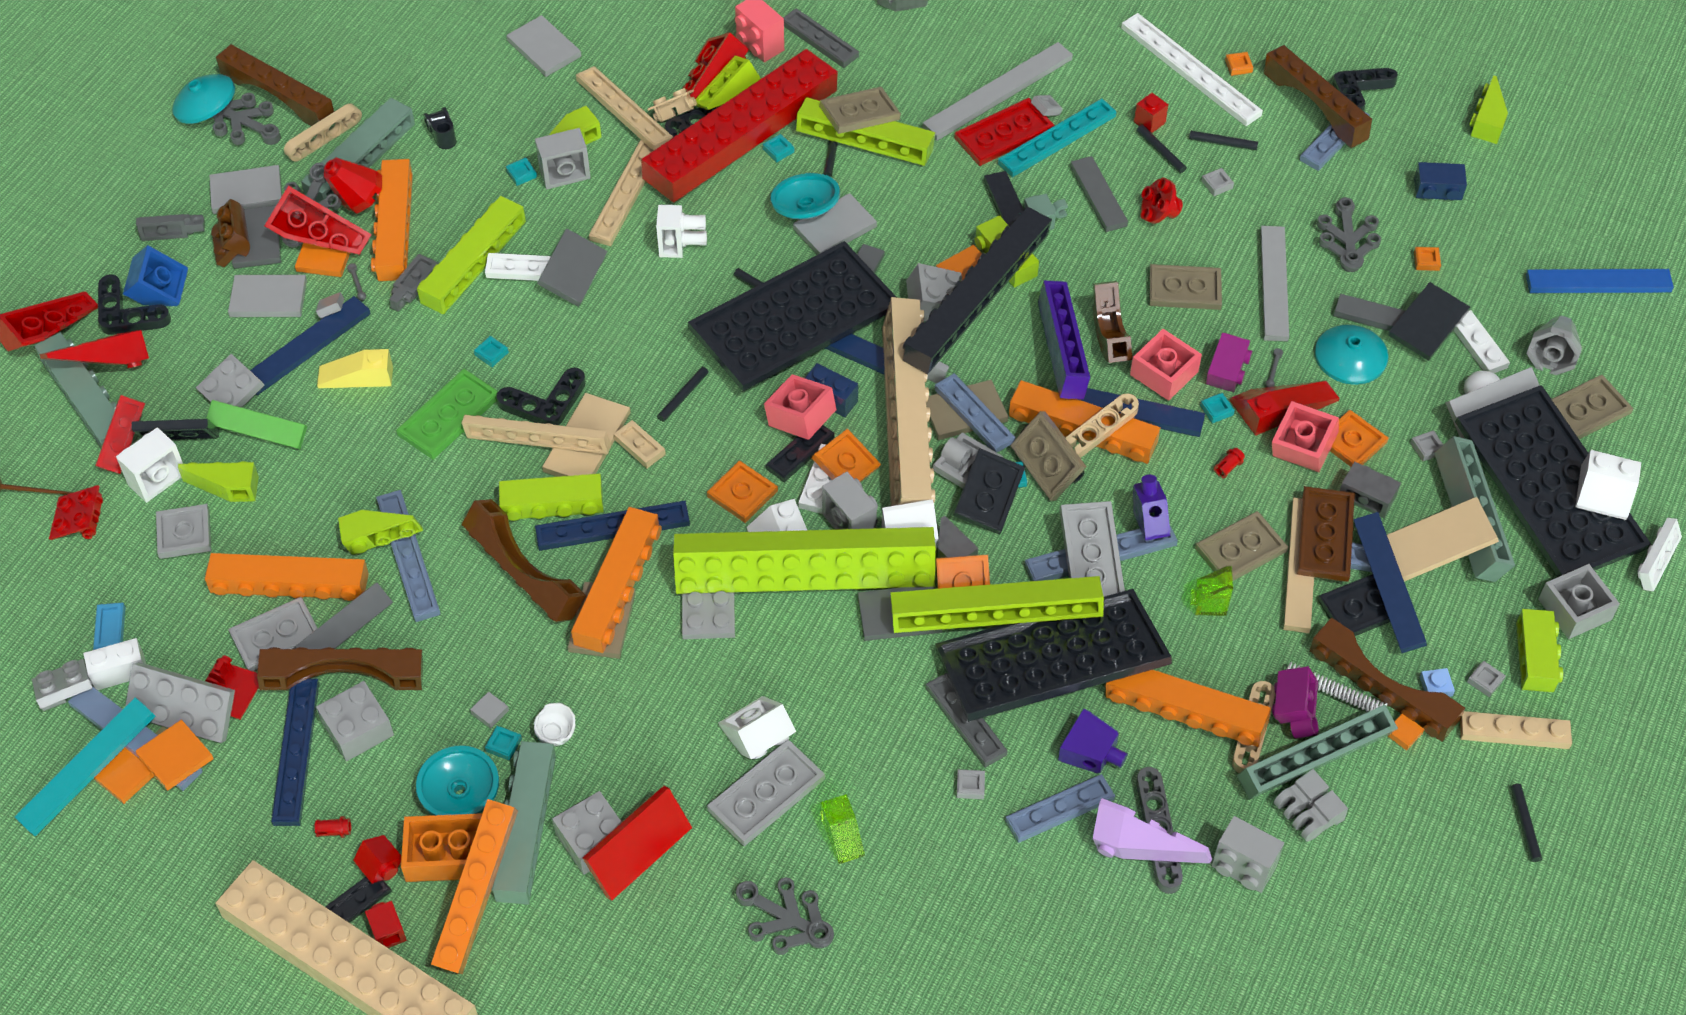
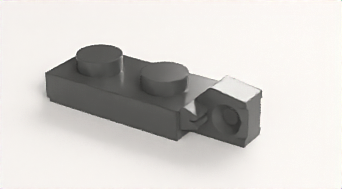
M189 214L136 218L137 229L142 241L188 238L189 234L205 231L203 215L190 216Z
M418 254L393 284L392 296L389 299L390 308L399 312L405 306L406 301L412 302L418 295L417 288L419 283L428 277L439 262Z

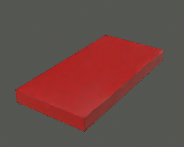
M1027 98L955 132L954 138L979 166H982L1011 152L1055 125L1047 116L1042 115L1031 103L1032 100L1030 98Z
M662 786L582 859L605 896L613 900L688 833L692 826L670 788Z

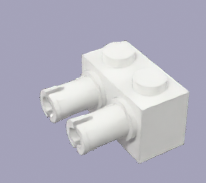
M658 205L656 228L659 257L683 258V248L686 245H707L706 215H685L682 212V205ZM689 229L704 230V231H690Z

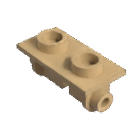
M685 88L672 93L674 97L666 100L665 96L653 101L654 106L648 108V111L654 109L653 117L655 121L664 122L676 116L673 107H676L678 114L692 110L697 105L694 97H690L689 93L694 92V89L686 92Z

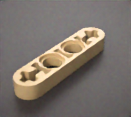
M353 104L344 105L289 140L284 147L285 155L294 162L305 158L359 123L362 112ZM335 123V126L331 130H329L331 125ZM315 135H317V137L311 142V139Z
M1129 393L1122 394L1068 435L1066 440L1072 448L1075 446L1074 450L1080 458L1137 414L1138 399ZM1123 403L1127 405L1131 403V410L1129 408L1123 409ZM1105 416H1112L1115 419V423L1111 426H1106L1102 424L1101 419ZM1090 430L1096 434V437L1088 441L1082 437V434Z
M1267 681L1256 682L1252 687L1249 701L1258 703L1260 692L1265 691L1266 696L1261 705L1271 707L1272 710L1275 698L1274 686ZM1265 733L1259 748L1237 742L1232 766L1237 773H1241L1245 768L1258 763ZM1245 751L1250 752L1247 765L1242 764Z

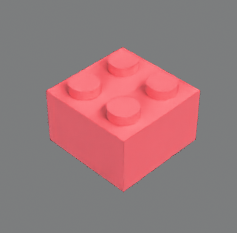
M745 0L735 6L736 38L755 57L766 62L785 51L783 17L763 0Z
M1162 329L1133 357L1130 375L1169 401L1199 372L1202 354L1165 329Z
M793 374L764 403L770 427L808 440L837 410L832 387Z
M1291 401L1272 440L1273 456L1320 472L1339 432V417Z

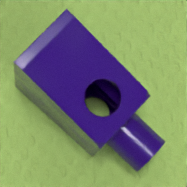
M1151 474L1144 475L1141 478V483L1133 485V514L1146 541L1171 536L1167 498L1159 481H1157V477Z
M1083 709L1060 747L1058 761L1098 774L1102 772L1107 762L1121 768L1126 761L1128 753L1116 748L1119 737L1117 730L1088 710Z

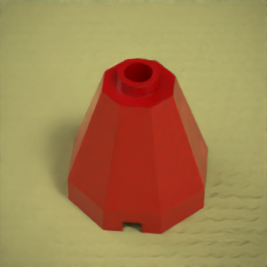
M337 157L329 160L324 166V178L330 188L340 198L341 205L358 214L372 206L375 201L372 197L375 193L379 195L382 191V175L372 168Z

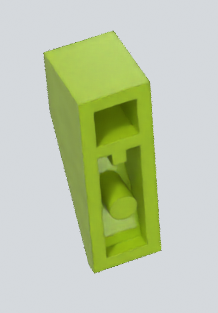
M734 56L695 99L697 102L696 106L710 110L726 103L759 81L761 78L750 60Z
M587 106L566 114L549 134L552 135L580 128L586 145L602 138L600 122Z

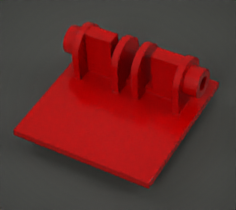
M99 485L58 498L49 536L50 540L76 532L82 533V537L85 539H92L96 535V523L99 522L100 509L103 503L102 494L99 493Z
M223 655L216 660L213 669L205 681L235 690L230 717L241 720L259 689L257 672L232 665V659Z

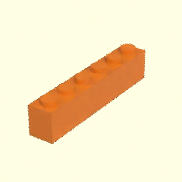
M410 159L382 160L381 170H377L382 175V191L379 195L376 193L379 204H375V216L378 218V222H374V235L377 237L376 240L372 241L375 258H371L372 272H376L378 281H396L408 266L413 179Z
M1021 380L1010 401L1009 417L1020 422L1030 423L1040 411H1045L1063 436L1067 437L1103 408L1078 399L1060 398L1057 392ZM1105 416L1101 419V422L1106 426H1111L1115 423V419L1112 416ZM1132 418L1096 447L1105 449L1110 453L1126 456L1137 462L1148 464L1158 443L1161 427ZM1088 430L1082 434V437L1085 440L1091 441L1095 439L1096 434Z
M632 507L628 508L571 631L575 646L604 653L607 644L611 645L615 635L614 628L623 619L624 606L633 597V586L642 577V566L645 560L649 561L654 540L657 541L660 537L662 527L659 525L657 514Z
M211 553L205 581L210 593L217 595L240 594L242 596L341 598L351 601L366 591L369 572L365 559Z
M1149 670L1106 683V698L1111 699L1115 703H1124L1136 707L1143 712H1152L1161 715L1167 720H1176L1195 729L1207 730L1216 736L1228 737L1247 746L1253 745L1259 748L1269 723L1271 707L1156 670Z
M487 799L431 965L463 974L518 813L515 807Z

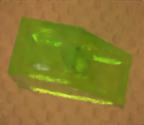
M1225 566L1197 579L1195 590H1190V605H1195V615L1227 616L1233 591L1232 566Z
M847 794L820 802L821 819L838 864L865 856L857 820Z

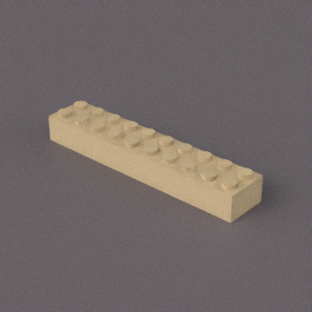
M891 297L882 326L891 506L933 499L934 503L935 489H931V484L934 480V469L930 468L933 449L929 448L932 431L931 427L927 426V422L930 419V407H926V402H928L929 388L925 387L928 375L903 361L905 352L903 350L904 342L909 336L913 337L920 323L924 322V310H920V300Z
M254 860L216 902L225 920L368 1015H478L474 1004Z

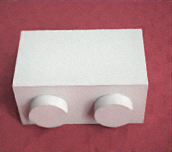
M137 638L83 653L88 676L96 690L130 681L132 664L136 662L146 664L144 653Z

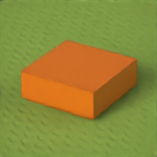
M1248 52L1226 55L1225 61L1231 76L1253 72V65Z
M1415 247L1414 259L1416 270L1440 271L1439 247Z
M1401 714L1394 721L1398 729L1388 735V737L1407 751L1423 734L1424 728Z

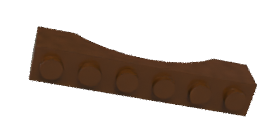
M232 44L216 56L222 75L230 77L236 85L250 84L268 91L284 102L304 123L313 126L334 112L330 98Z
M1285 45L1266 54L1264 74L1278 86L1293 87L1307 95L1325 114L1336 136L1350 148L1369 139L1372 118Z
M492 499L475 500L461 524L469 532V535L482 545L485 552L491 555L504 571L509 573L516 584L531 596L532 601L537 603L551 620L555 622L573 620L586 597L582 590L571 579L551 577L534 567L522 554L515 542L507 514Z
M1332 617L1313 638L1309 652L1318 660L1326 662L1340 675L1346 676L1355 682L1359 688L1371 693L1383 704L1387 703L1388 707L1416 722L1424 728V731L1429 736L1443 742L1461 720L1465 707L1445 693L1413 689L1385 676L1365 657L1356 641L1354 632Z
M277 647L260 649L257 672L259 689L288 690L297 683L314 676L326 673L349 672L373 677L386 683L394 690H422V649H388L383 647L377 649H361L357 647L350 649H334L331 647L323 649H307L304 647L296 649H280Z

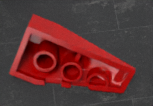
M730 32L709 38L697 55L695 62L698 65L689 73L691 80L683 88H685L686 92L694 89V92L689 93V95L696 99L734 56L746 59L745 55L749 49Z
M290 186L287 187L264 227L285 239L357 255L361 254L372 235Z
M84 291L0 314V342L7 351H12L44 341L96 310L98 304Z
M142 330L125 332L81 343L77 346L39 354L40 359L111 365L127 364L128 368L142 365L141 360L149 359Z
M1327 381L1250 389L1231 397L1230 402L1254 435L1257 436L1280 426L1291 401L1319 410L1338 402L1340 398Z

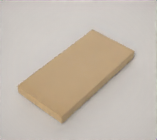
M585 393L566 426L606 431L610 446H612L615 441L614 433L623 427L631 413L630 407ZM553 448L542 468L543 472L557 477L596 474L607 454Z
M1477 497L1387 535L1404 582L1499 542Z

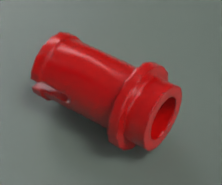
M1236 447L1229 449L1226 453L1227 455L1214 466V471L1218 476L1221 475V478H1226L1237 465L1243 464L1245 455L1240 449Z
M340 816V819H316L315 821L316 837L340 835L341 838H345L346 835L351 834V819L345 818V816Z

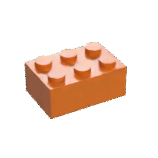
M482 814L404 817L401 869L405 881L460 880Z

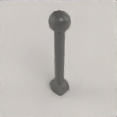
M353 263L349 264L347 269L349 273H352L358 291L357 298L363 301L366 299V293L362 291L356 273L357 266Z
M1280 348L1274 349V361L1269 379L1265 382L1266 387L1275 386L1274 377L1278 361L1283 356V350Z

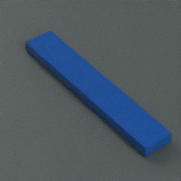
M1669 269L1527 270L1526 273L1529 293L1672 292L1674 288Z

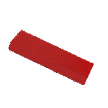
M123 395L119 396L95 466L118 474L121 473L122 470L116 456L124 449L130 447L135 434L132 431V421L140 420L145 403Z

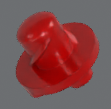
M1162 177L1156 180L1150 186H1146L1141 193L1143 201L1140 216L1147 222L1156 224L1166 217L1176 218L1182 210L1183 202L1176 196V186L1173 181Z

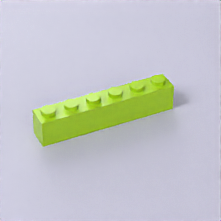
M807 97L797 113L796 131L923 166L926 165L933 151L935 132L892 121L838 134L820 108V101Z
M502 196L494 203H491L483 216L475 221L474 226L467 233L463 234L456 246L448 251L446 257L439 264L435 265L428 277L419 283L417 291L420 304L444 315L485 269L488 253H499L526 222L524 207Z

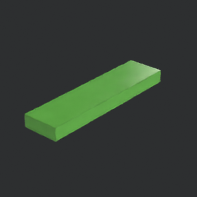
M215 400L211 401L206 417L218 428L299 450L307 430V426L304 424Z

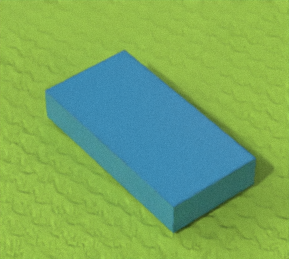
M124 603L97 605L93 650L123 642L126 608Z

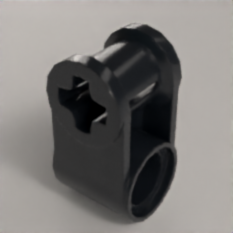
M442 107L440 111L431 114H423L427 129L432 134L437 146L445 150L453 148L457 140L453 122L446 107Z

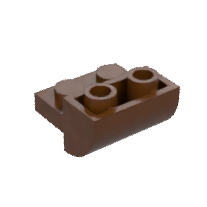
M229 199L224 206L218 209V223L211 230L216 264L225 267L237 254L246 257L250 251L245 211L243 206L233 199Z

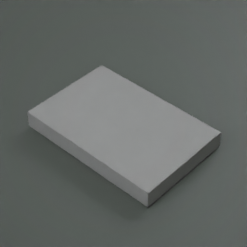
M542 15L506 35L507 41L545 77L581 57V51Z
M279 165L209 175L213 214H217L218 209L224 206L229 199L237 201L244 209L277 205L282 197Z
M850 193L840 198L836 205L825 214L811 219H801L793 223V229L817 255L843 241L848 243L877 227V221Z
M235 275L228 309L229 316L301 317L307 284L306 275Z
M299 597L228 630L247 669L255 671L258 669L260 649H269L271 647L295 649L294 647L314 632L317 626L302 597Z

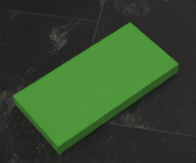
M463 369L396 430L397 435L434 460L464 432L462 425L464 415L481 416L497 401L496 395L498 391Z

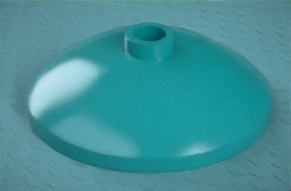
M208 74L197 77L188 82L175 97L172 106L173 115L179 122L186 124L207 120L229 104L235 93V84L230 77L222 74Z
M818 173L799 174L783 180L773 189L771 204L777 213L791 219H811L825 214L836 205L840 198V188L838 183L827 175Z
M1339 325L1328 329L1319 337L1315 347V358L1321 370L1332 379L1345 384L1358 385L1369 383L1381 376L1388 363V350L1383 340L1371 330L1357 325Z
M452 746L436 752L422 765L416 780L418 799L423 808L431 815L481 814L484 811L487 799L494 801L499 789V774L493 760L483 751L470 746ZM464 790V793L456 794L457 791Z

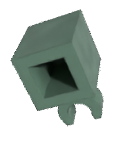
M1042 194L1025 198L1024 210L1030 207L1052 219L1050 230H1053L1055 227V218L1067 216L1065 209L1068 208L1065 199L1051 204L1048 195Z

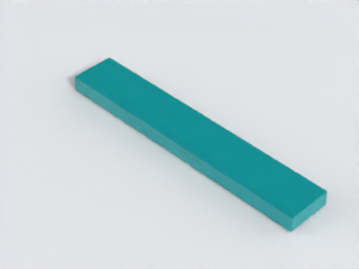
M1100 99L1000 157L998 165L1013 178L1115 118L1117 111L1105 100Z
M135 697L15 818L31 834L36 836L156 716Z

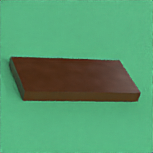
M1304 486L1297 575L1349 582L1355 493Z

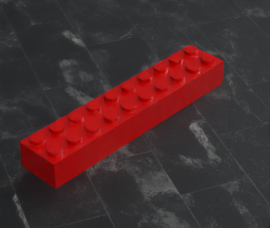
M808 49L803 50L641 159L642 179L674 203L797 119V113L806 97L820 101L837 91L838 71Z

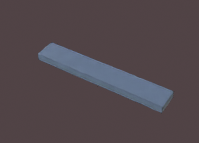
M401 490L376 497L381 512L409 515ZM415 534L411 537H404L390 542L415 622L441 615Z
M1171 526V536L1147 541L1140 528L1117 534L1120 561L1177 546L1178 540ZM1065 549L1025 560V567L1031 581L1054 580L1069 576Z
M94 687L74 695L68 701L73 709L101 730L123 710ZM145 727L125 748L137 756L135 751L158 735ZM200 768L176 786L184 791L203 772Z

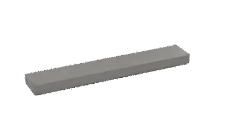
M1261 226L1264 340L1288 342L1289 317L1285 227Z

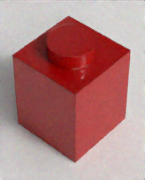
M1150 93L1136 104L1134 123L1138 126L1144 125L1153 133L1166 123L1169 104L1154 93Z
M385 835L363 840L353 861L369 881L375 883L382 880H390L397 874L402 855Z
M392 900L386 903H377L371 909L365 911L376 941L387 948L407 941Z

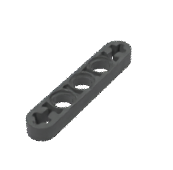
M1145 767L1139 771L1136 781L1143 820L1145 823H1150L1153 820L1163 825L1167 833L1172 835L1173 827L1161 773L1153 767ZM1145 777H1150V780L1154 781L1151 792H1149V785L1145 781ZM1149 800H1157L1161 803L1162 807L1159 810H1151L1146 803ZM1152 860L1158 888L1166 894L1176 893L1180 889L1183 880L1180 862ZM1167 868H1170L1169 873L1171 879H1174L1173 884H1169L1168 880H1165Z

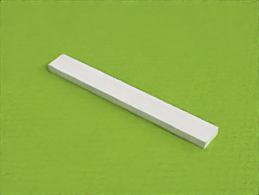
M1139 13L1122 22L1121 29L1243 125L1247 126L1262 116V109Z

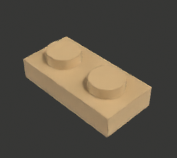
M633 420L614 433V440L646 468H649L666 455L665 448Z

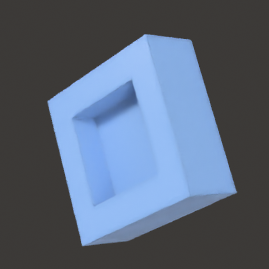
M1447 668L1421 672L1420 680L1424 691L1443 692L1449 697L1453 696L1455 690Z

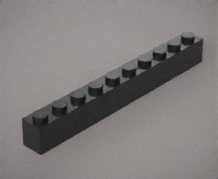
M1027 207L1022 214L1018 213L1012 225L1005 227L1000 239H995L989 251L982 253L975 267L971 266L965 278L955 284L953 292L950 295L946 294L939 308H934L925 323H920L913 337L909 336L903 345V350H905L903 361L928 375L1046 239L1052 219L1030 207Z

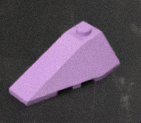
M1103 798L1101 799L1093 840L1098 852L1109 858L1116 856L1122 859L1210 864L1212 857L1208 847L1178 832H1173L1170 835L1164 828L1159 826V823L1153 820L1150 823H1145L1134 817L1135 811Z

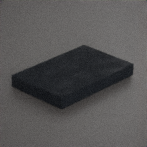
M1429 282L1392 327L1388 336L1429 361L1469 312L1470 306Z
M209 419L132 421V431L141 438L157 427L170 440L219 438V428Z
M979 448L953 516L1000 535L1025 467Z
M1373 574L1321 594L1318 597V602L1329 619L1332 617L1353 631L1355 636L1390 622Z

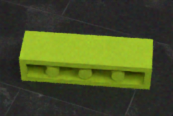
M601 474L499 481L500 508L507 514L508 520L511 521L526 518L542 519L552 516L567 517L578 514L593 515L595 513H604Z

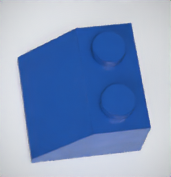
M147 245L132 258L123 295L142 305L162 304L164 306H178L188 267Z

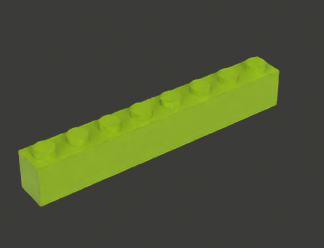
M1100 576L890 592L894 633L1103 617L1104 596Z

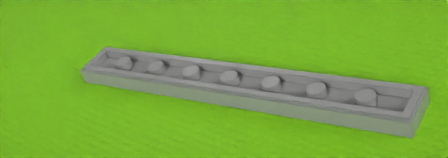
M1057 42L924 121L922 128L935 132V140L938 141L1072 60L1073 54Z

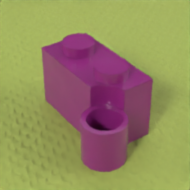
M1222 332L1207 374L1206 385L1233 393L1237 384L1242 385L1246 371L1242 370L1244 364L1249 365L1253 353L1252 350H1249L1250 340Z
M1309 666L1278 671V679L1274 684L1276 701L1272 706L1274 718L1280 724L1291 722V731L1295 739L1317 736L1319 733V725L1316 718L1317 678Z

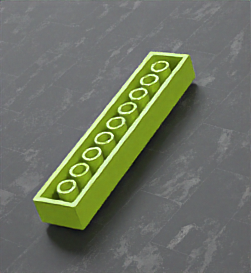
M934 527L674 534L673 555L676 594H690L692 592L716 593L718 591L727 593L935 587L936 545Z

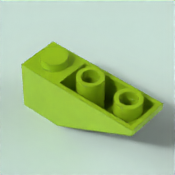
M1493 75L1491 83H1486L1481 96L1485 98H1480L1475 111L1479 113L1473 114L1469 126L1473 127L1472 137L1497 144L1508 111L1497 76Z
M191 462L188 464H178L183 482L229 502L256 501L259 476L254 462Z
M359 510L338 518L342 544L352 555L364 553L368 549L387 545L392 541L411 537L415 533L423 531V527L413 515Z

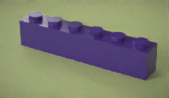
M1043 280L1038 306L1060 398L1084 399L1090 380V373L1067 282Z

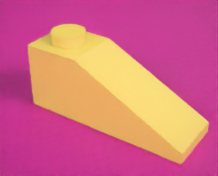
M389 349L362 350L319 366L318 388L391 386L393 365Z

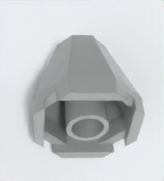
M1564 316L1552 318L1534 333L1527 355L1536 369L1543 371L1544 367L1551 370L1550 374L1558 375L1575 368L1582 346L1576 326L1571 318Z

